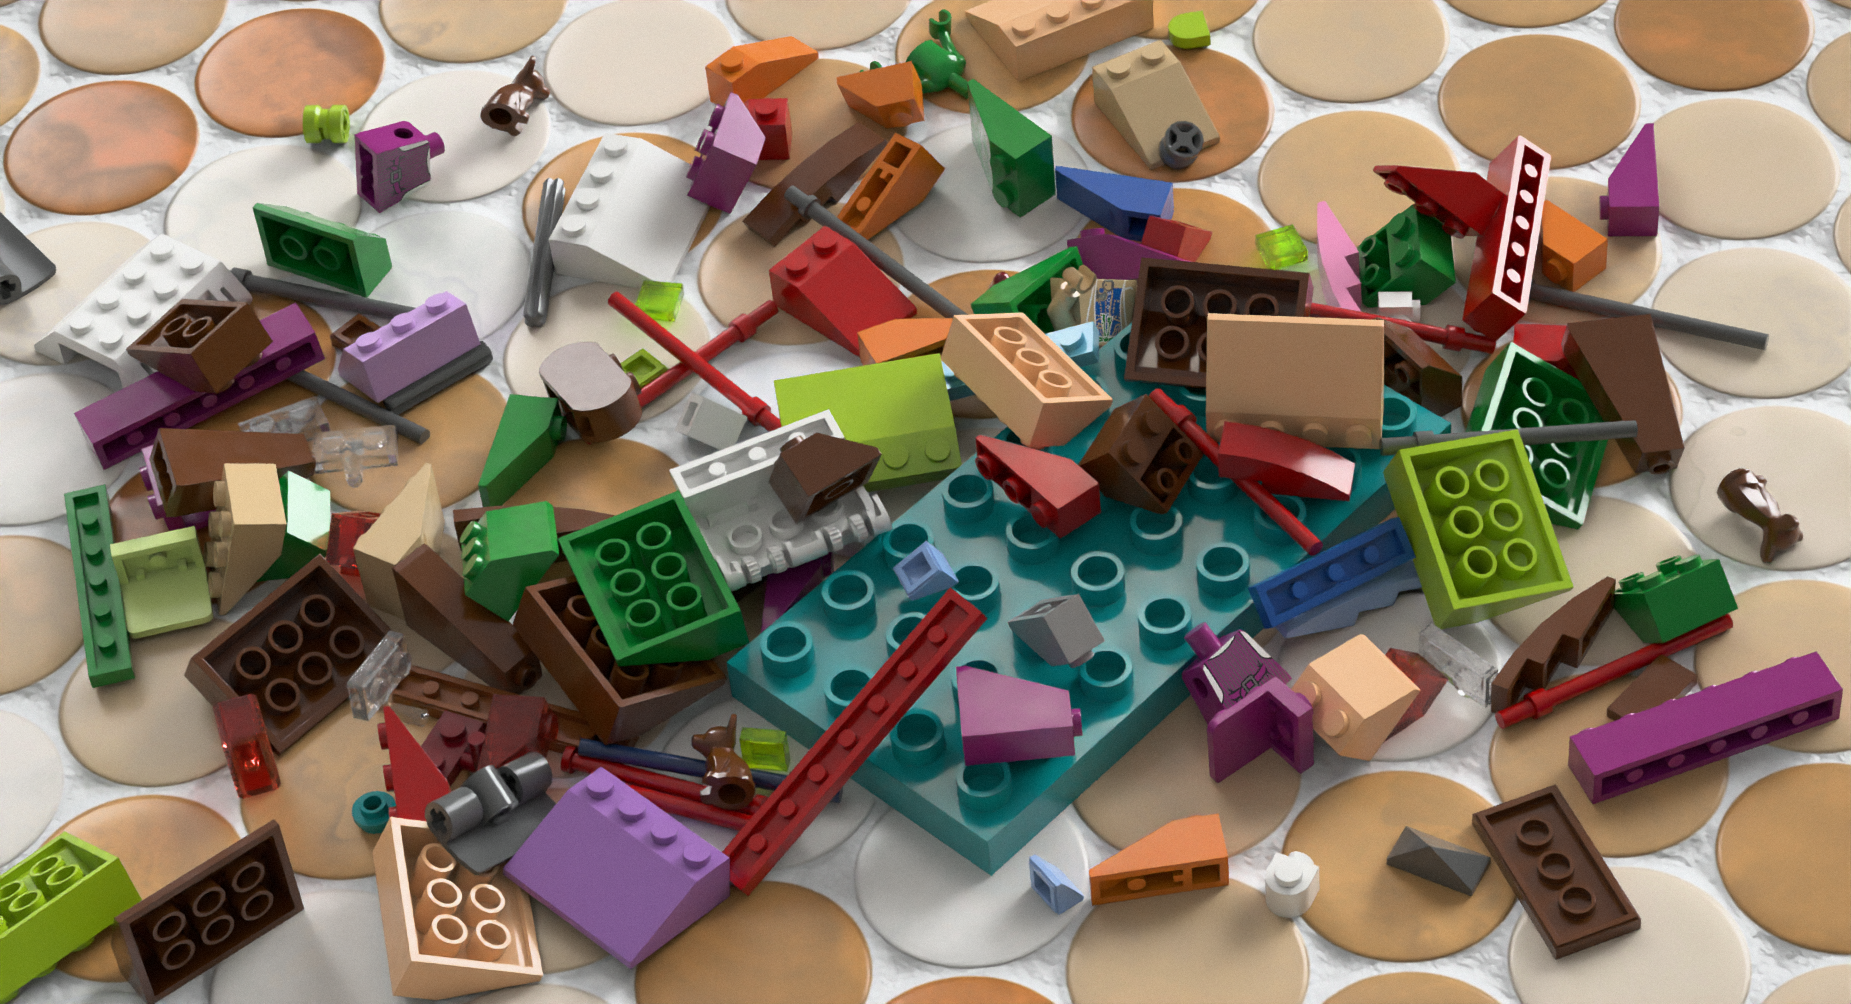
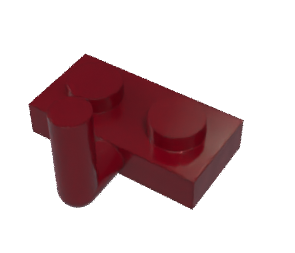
M446 710L421 745L422 749L446 778L450 788L462 770L476 773L480 769L492 765L485 739L484 723Z

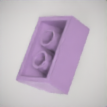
M446 291L429 297L424 304L408 313L395 316L391 323L375 332L361 335L355 343L343 349L338 372L343 379L379 403L479 346L481 343L466 303Z

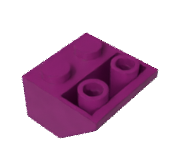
M730 92L724 106L716 104L708 122V126L712 127L711 131L706 129L702 131L695 151L701 153L700 157L694 156L686 178L692 180L687 196L729 214L733 211L758 163L766 138L740 97Z

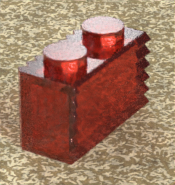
M248 694L216 703L213 706V711L223 751L238 797L244 799L278 789L281 786V781L257 696Z

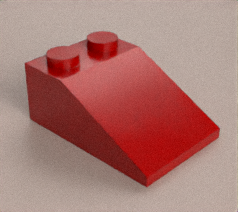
M826 226L822 227L769 269L773 302L778 308L859 358L860 351L857 332L893 319H911L917 314V307L855 243Z

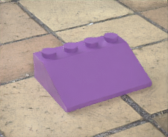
M603 767L598 768L567 790L503 868L504 876L630 969L730 897V858Z

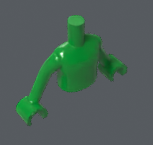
M942 9L939 11L940 22L935 21L933 18L929 19V34L932 38L938 39L943 48L932 40L924 41L909 54L906 62L912 61L921 80L923 94L937 93L950 87L968 99V81L961 77L964 73L966 60L957 51L950 38L952 28L951 13L948 10ZM877 61L870 63V70L882 67Z

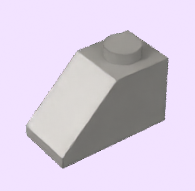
M1079 594L1041 600L1007 622L1010 629L1050 666L1069 664L1070 668H1075L1090 660L1094 656L1092 649L1105 641Z

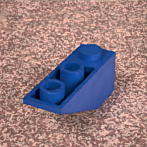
M1056 166L1057 199L1119 237L1142 242L1149 216L1172 219L1174 214L1173 183L1063 166Z

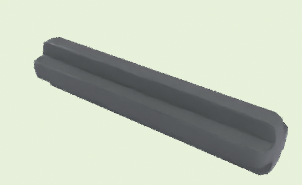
M480 341L481 344L384 399L385 408L399 415L488 365L493 360L489 346L484 341Z

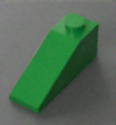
M509 395L478 483L483 507L502 506L554 457L559 441H564L567 433L566 416H561L558 398Z

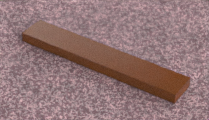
M404 662L400 664L382 693L385 704L438 719L446 710L483 722L487 733L563 754L567 746L578 748L581 738L602 741L579 711ZM639 736L613 744L634 747Z

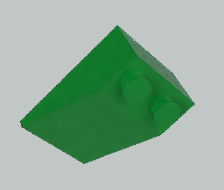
M972 79L967 82L973 144L994 199L1001 207H1007L1021 218L1056 195L1052 135Z
M1077 246L1069 247L993 285L970 304L973 313H1024L1044 334L1054 332L1055 330L1047 314V308L1052 301L1050 278H1063L1064 270L1070 267H1074L1077 271L1083 263Z

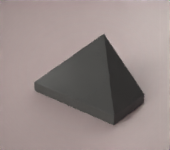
M1408 826L1404 828L1387 857V865L1469 896L1473 895L1491 864V857Z

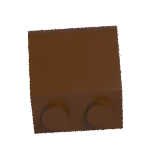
M817 432L806 439H803L800 435L789 440L779 449L781 453L774 462L775 467L768 482L795 523L798 524L868 483L882 454L877 447Z

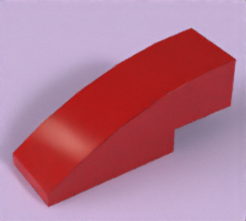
M1224 421L1218 452L1219 477L1262 481V486L1271 494L1350 501L1355 471L1354 462L1320 445L1284 432Z

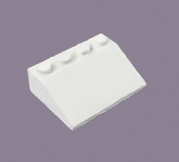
M604 133L549 238L555 274L668 293L710 208V205L687 196L692 182L691 179L686 178L690 164L641 138Z

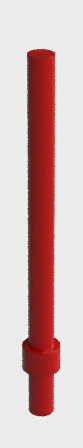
M616 291L611 294L608 299V305L741 409L742 415L747 416V420L754 426L761 425L768 432L781 428L780 419L771 413V407L757 396L752 398L621 293Z
M768 300L748 315L742 313L729 322L728 329L697 349L695 353L709 362L736 342H745L757 333L756 328L779 313L777 305L772 300ZM679 362L641 389L642 393L637 396L641 409L688 377L693 371Z
M1313 302L1311 305L1310 317L1366 320L1378 317L1410 328L1423 341L1442 344V349L1460 352L1463 348L1493 354L1496 347V342L1487 336L1465 332L1464 327L1447 324L1445 328Z
M1158 388L1152 391L1149 397L1218 467L1220 445L1196 423V416L1184 405H1177L1161 389ZM1230 478L1310 556L1320 552L1323 543L1258 481Z
M1725 614L1667 642L1650 644L1548 690L1539 688L1525 694L1523 701L1495 713L1497 724L1500 728L1504 729L1529 717L1536 720L1553 712L1554 706L1650 665L1661 654L1668 657L1733 628L1732 618L1729 614Z

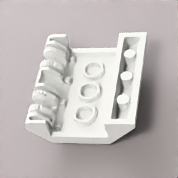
M161 233L139 248L35 343L34 348L35 351L64 365L78 353L117 371L122 387L125 388L157 372V370L131 357L126 348L181 299L247 302L251 304L252 296L222 261Z
M829 409L669 470L676 491H680L731 592L745 587L747 583L758 582L762 579L761 577L768 574L781 573L789 567L794 568L825 556L828 552L843 549V545L853 541L861 542L868 539L869 536H876L892 530L890 518L878 495L872 496V502L864 486L859 487L796 524L768 481L775 467L774 462L781 453L779 449L794 437L801 435L803 439H806L817 432L845 439Z

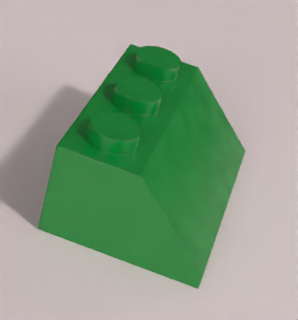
M256 203L253 206L268 266L368 298L392 269L386 238L287 206Z
M543 501L486 511L478 523L475 521L469 523L460 538V543H462L461 559L463 561L462 576H464L466 596L509 622L518 610L525 587L538 584L559 556L552 504Z

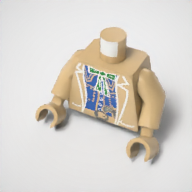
M1081 265L1078 271L1074 267L1065 269L1062 275L1063 278H1050L1052 301L1047 308V314L1055 331L1094 321L1099 331L1100 349L1132 322L1137 280L1096 279V274L1085 265Z

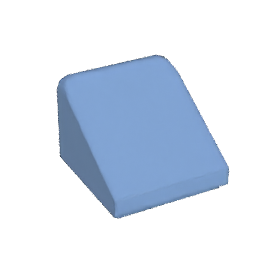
M927 541L893 567L905 592L912 601L950 588L959 582L943 553Z
M1035 854L1029 857L1031 887L1055 913L1060 915L1083 901V893L1059 868Z

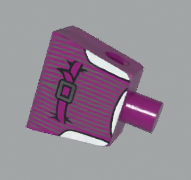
M407 121L355 134L357 194L378 213H381L428 185L431 180L430 159L445 152L444 142L440 135L432 132L425 136Z
M1203 622L1189 631L1184 637L1198 658L1182 672V679L1207 725L1219 711L1229 709L1245 698L1250 690L1264 685L1275 676L1284 684H1287L1292 679L1245 631L1237 630L1218 639L1207 623Z

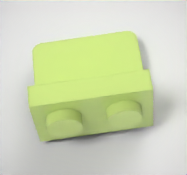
M195 526L110 544L111 556L121 584L127 630L131 638L136 639L204 624L213 619L214 614L208 587L207 570Z

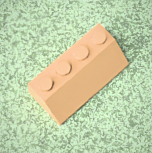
M1024 313L954 315L941 360L954 372L956 378L963 381L976 394L978 400L985 403L998 416L1000 422L1007 425L1020 438L1021 443L1025 446L1038 450L1049 446H1064L1111 407L1113 399Z

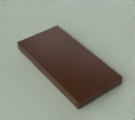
M1556 784L1472 814V825L1555 960L1641 929V917Z

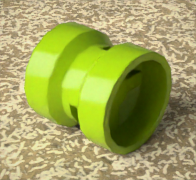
M320 105L305 106L303 112V135L306 143H321L322 140L328 139L333 143H347L350 119L346 105H332L329 109H322Z

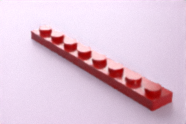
M951 587L722 851L723 854L730 858V881L747 896L751 894L987 620L980 610Z

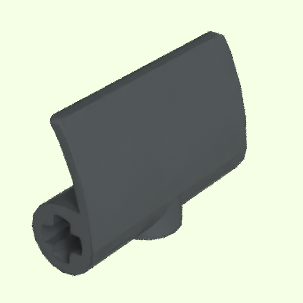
M0 212V305H4L27 295L56 274V265Z
M533 751L498 769H495L493 765L486 766L465 780L460 788L427 804L425 808L427 825L437 840L455 860L474 875H480L512 858L556 805L546 794L547 789L552 783L553 774L551 767L541 754Z

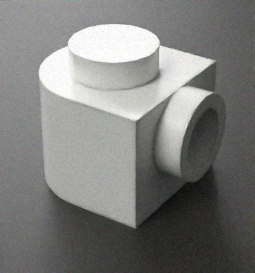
M1412 291L1378 292V315L1420 323V300H1412Z
M1294 851L1288 856L1276 852L1265 873L1266 904L1278 916L1285 918L1300 916L1308 911L1320 889L1319 866L1314 865L1313 860L1301 852Z

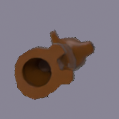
M532 55L528 59L524 68L515 76L511 84L505 85L494 92L482 107L480 117L484 124L492 129L508 132L511 136H517L523 130L520 123L527 124L529 122L530 116L526 110L531 107L533 100H545L549 97L550 89L544 85L543 76L534 69L535 56Z
M1738 468L1723 478L1717 490L1718 498L1728 510L1738 513L1746 520L1763 529L1760 557L1763 562L1770 563L1776 551L1787 550L1797 542L1802 541L1803 533L1799 528V520L1791 514L1781 515L1778 503L1765 488L1767 480L1763 475H1756L1750 469Z
M731 714L727 727H711L704 734H694L691 738L693 749L700 752L706 758V773L702 778V783L706 784L707 787L700 791L701 802L704 804L713 803L720 808L728 810H740L747 807L756 792L748 764L734 752L737 727L736 714Z

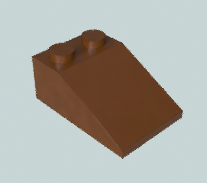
M181 299L128 346L126 351L131 357L193 391L217 394L232 386L235 381L234 377L241 370L257 363L263 356L262 351L273 340L247 302Z

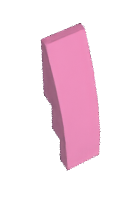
M1325 201L1319 202L1317 204V262L1326 303L1329 306L1361 312L1359 251Z

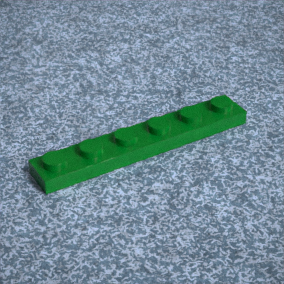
M106 485L64 493L88 677L91 686L95 688L135 679L121 584L111 556L110 544L116 542Z

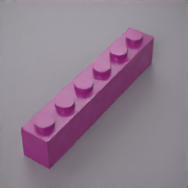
M294 303L259 320L273 342L262 351L263 356L257 363L241 370L234 377L235 381L232 386L221 393L193 391L157 371L75 412L74 415L82 433L103 470L141 452L142 448L154 445L159 428L187 429L324 360L325 357L316 333L298 305Z
M1817 651L1801 657H1792L1781 664L1760 671H1751L1729 682L1708 686L1700 692L1679 699L1667 700L1659 706L1636 714L1624 715L1619 720L1595 728H1586L1578 734L1570 736L1568 766L1593 805L1839 719L1843 688Z

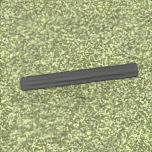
M548 178L543 183L523 311L525 324L529 327L534 325L541 327L546 323L554 271L549 238L562 215L566 191L564 181L560 178L555 180Z

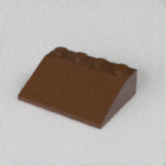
M1141 257L1124 380L1128 382L1206 389L1208 313L1310 317L1314 290L1310 273Z
M319 554L190 658L184 676L215 709L280 756L403 654L408 647L325 558Z
M574 575L525 587L512 624L605 745L645 734L726 683V675L713 659L618 666Z
M275 819L271 820L114 918L111 948L119 970L146 1004H155L304 910L279 824Z

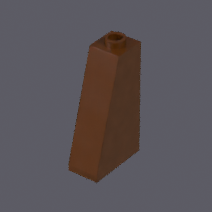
M1651 314L1567 323L1561 342L1562 351L1604 422L1635 420L1637 423V437L1615 439L1635 473L1663 474L1677 468L1685 447Z
M159 428L149 458L166 517H178L217 509L214 506L213 488L214 482L221 481L224 463L276 464L278 480L287 471L308 480L309 476L314 475L316 468L315 453L310 451L305 435L292 433Z
M422 544L392 568L406 625L490 687L520 695L525 690L532 688L537 680L543 676L540 660L513 625L466 596L464 579L428 545Z

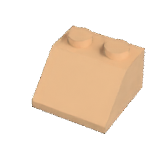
M1361 634L1309 663L1291 688L1292 691L1303 694L1309 700L1314 712L1312 715L1313 729L1338 755L1370 761L1421 691L1365 635Z

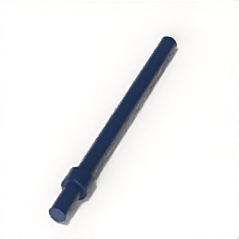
M581 738L578 747L579 756L703 778L706 773V760L618 744L605 745L602 741ZM750 769L755 788L775 791L788 776ZM843 787L830 802H841Z

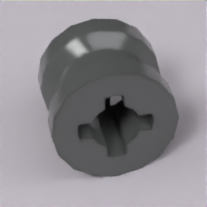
M1177 121L1171 124L1166 130L1158 149L1162 161L1174 169H1185L1191 166L1203 147L1204 139L1202 132L1191 122Z

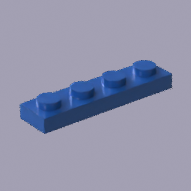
M1391 518L1249 587L1248 590L1264 629L1274 628L1416 558L1400 518Z

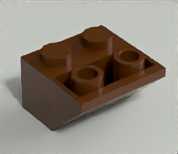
M1376 317V318H1374V319H1372V320H1384V319H1381V318ZM1384 320V385L1406 396L1439 417L1461 407L1462 376L1413 330Z
M1144 394L1113 410L1078 466L1099 483V490L1105 497L1163 515L1171 508L1202 458L1203 453L1147 394Z

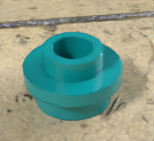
M372 791L363 794L352 806L354 822L367 833H382L389 820L388 808L396 806L395 799L390 794L382 791Z

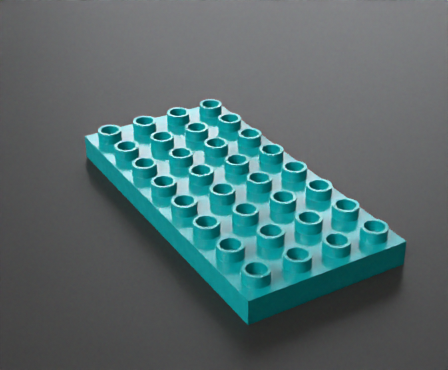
M1131 322L1099 349L1098 363L1080 367L1113 399L1111 407L1064 446H1049L1039 449V451L1069 458L1078 465L1115 408L1144 394L1149 396L1152 391L1158 388L1177 405H1184L1196 416V423L1207 433L1206 389L1125 381L1124 375L1132 326ZM1384 385V412L1381 438L1412 436L1413 432L1432 430L1434 435L1451 433L1450 422ZM1008 426L994 437L995 439L1027 447L1021 443L1020 438ZM1324 447L1355 463L1350 501L1279 494L1272 495L1323 543V547L1319 552L1321 553L1378 525L1395 510L1383 474L1384 469L1395 455L1381 456L1379 449ZM976 452L891 524L892 530L877 535L726 662L732 697L810 750L949 589L947 588L912 601L893 570V567L925 541L930 543L943 553L959 581L951 588L980 610L987 620L850 779L992 876L1191 695L1182 679V672L1198 658L1184 639L1189 631L1197 625L1206 622L1218 639L1237 630L1245 631L1253 639L1264 629V626L1248 588L1312 557L1230 478L1219 477V468L1204 454L1167 513L1160 515L1107 498L1099 490L1101 513L1060 539L1047 527L1043 528L1038 525L1032 514L1020 503H1013L1005 494L1004 489L992 479L987 480L981 475L975 463L977 458ZM1079 594L1105 641L1092 649L1094 656L1090 660L1075 668H1070L1069 664L1050 666L1010 629L1007 622L1041 600ZM956 666L973 667L1068 690L1071 709L1080 708L1083 736L1074 737L1075 755L965 766Z

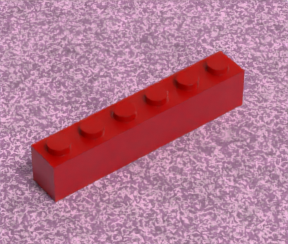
M1520 135L1489 163L1487 181L1505 195L1484 235L1477 236L1462 318V321L1468 324L1474 331L1482 333L1494 342L1503 336L1527 312L1551 155Z

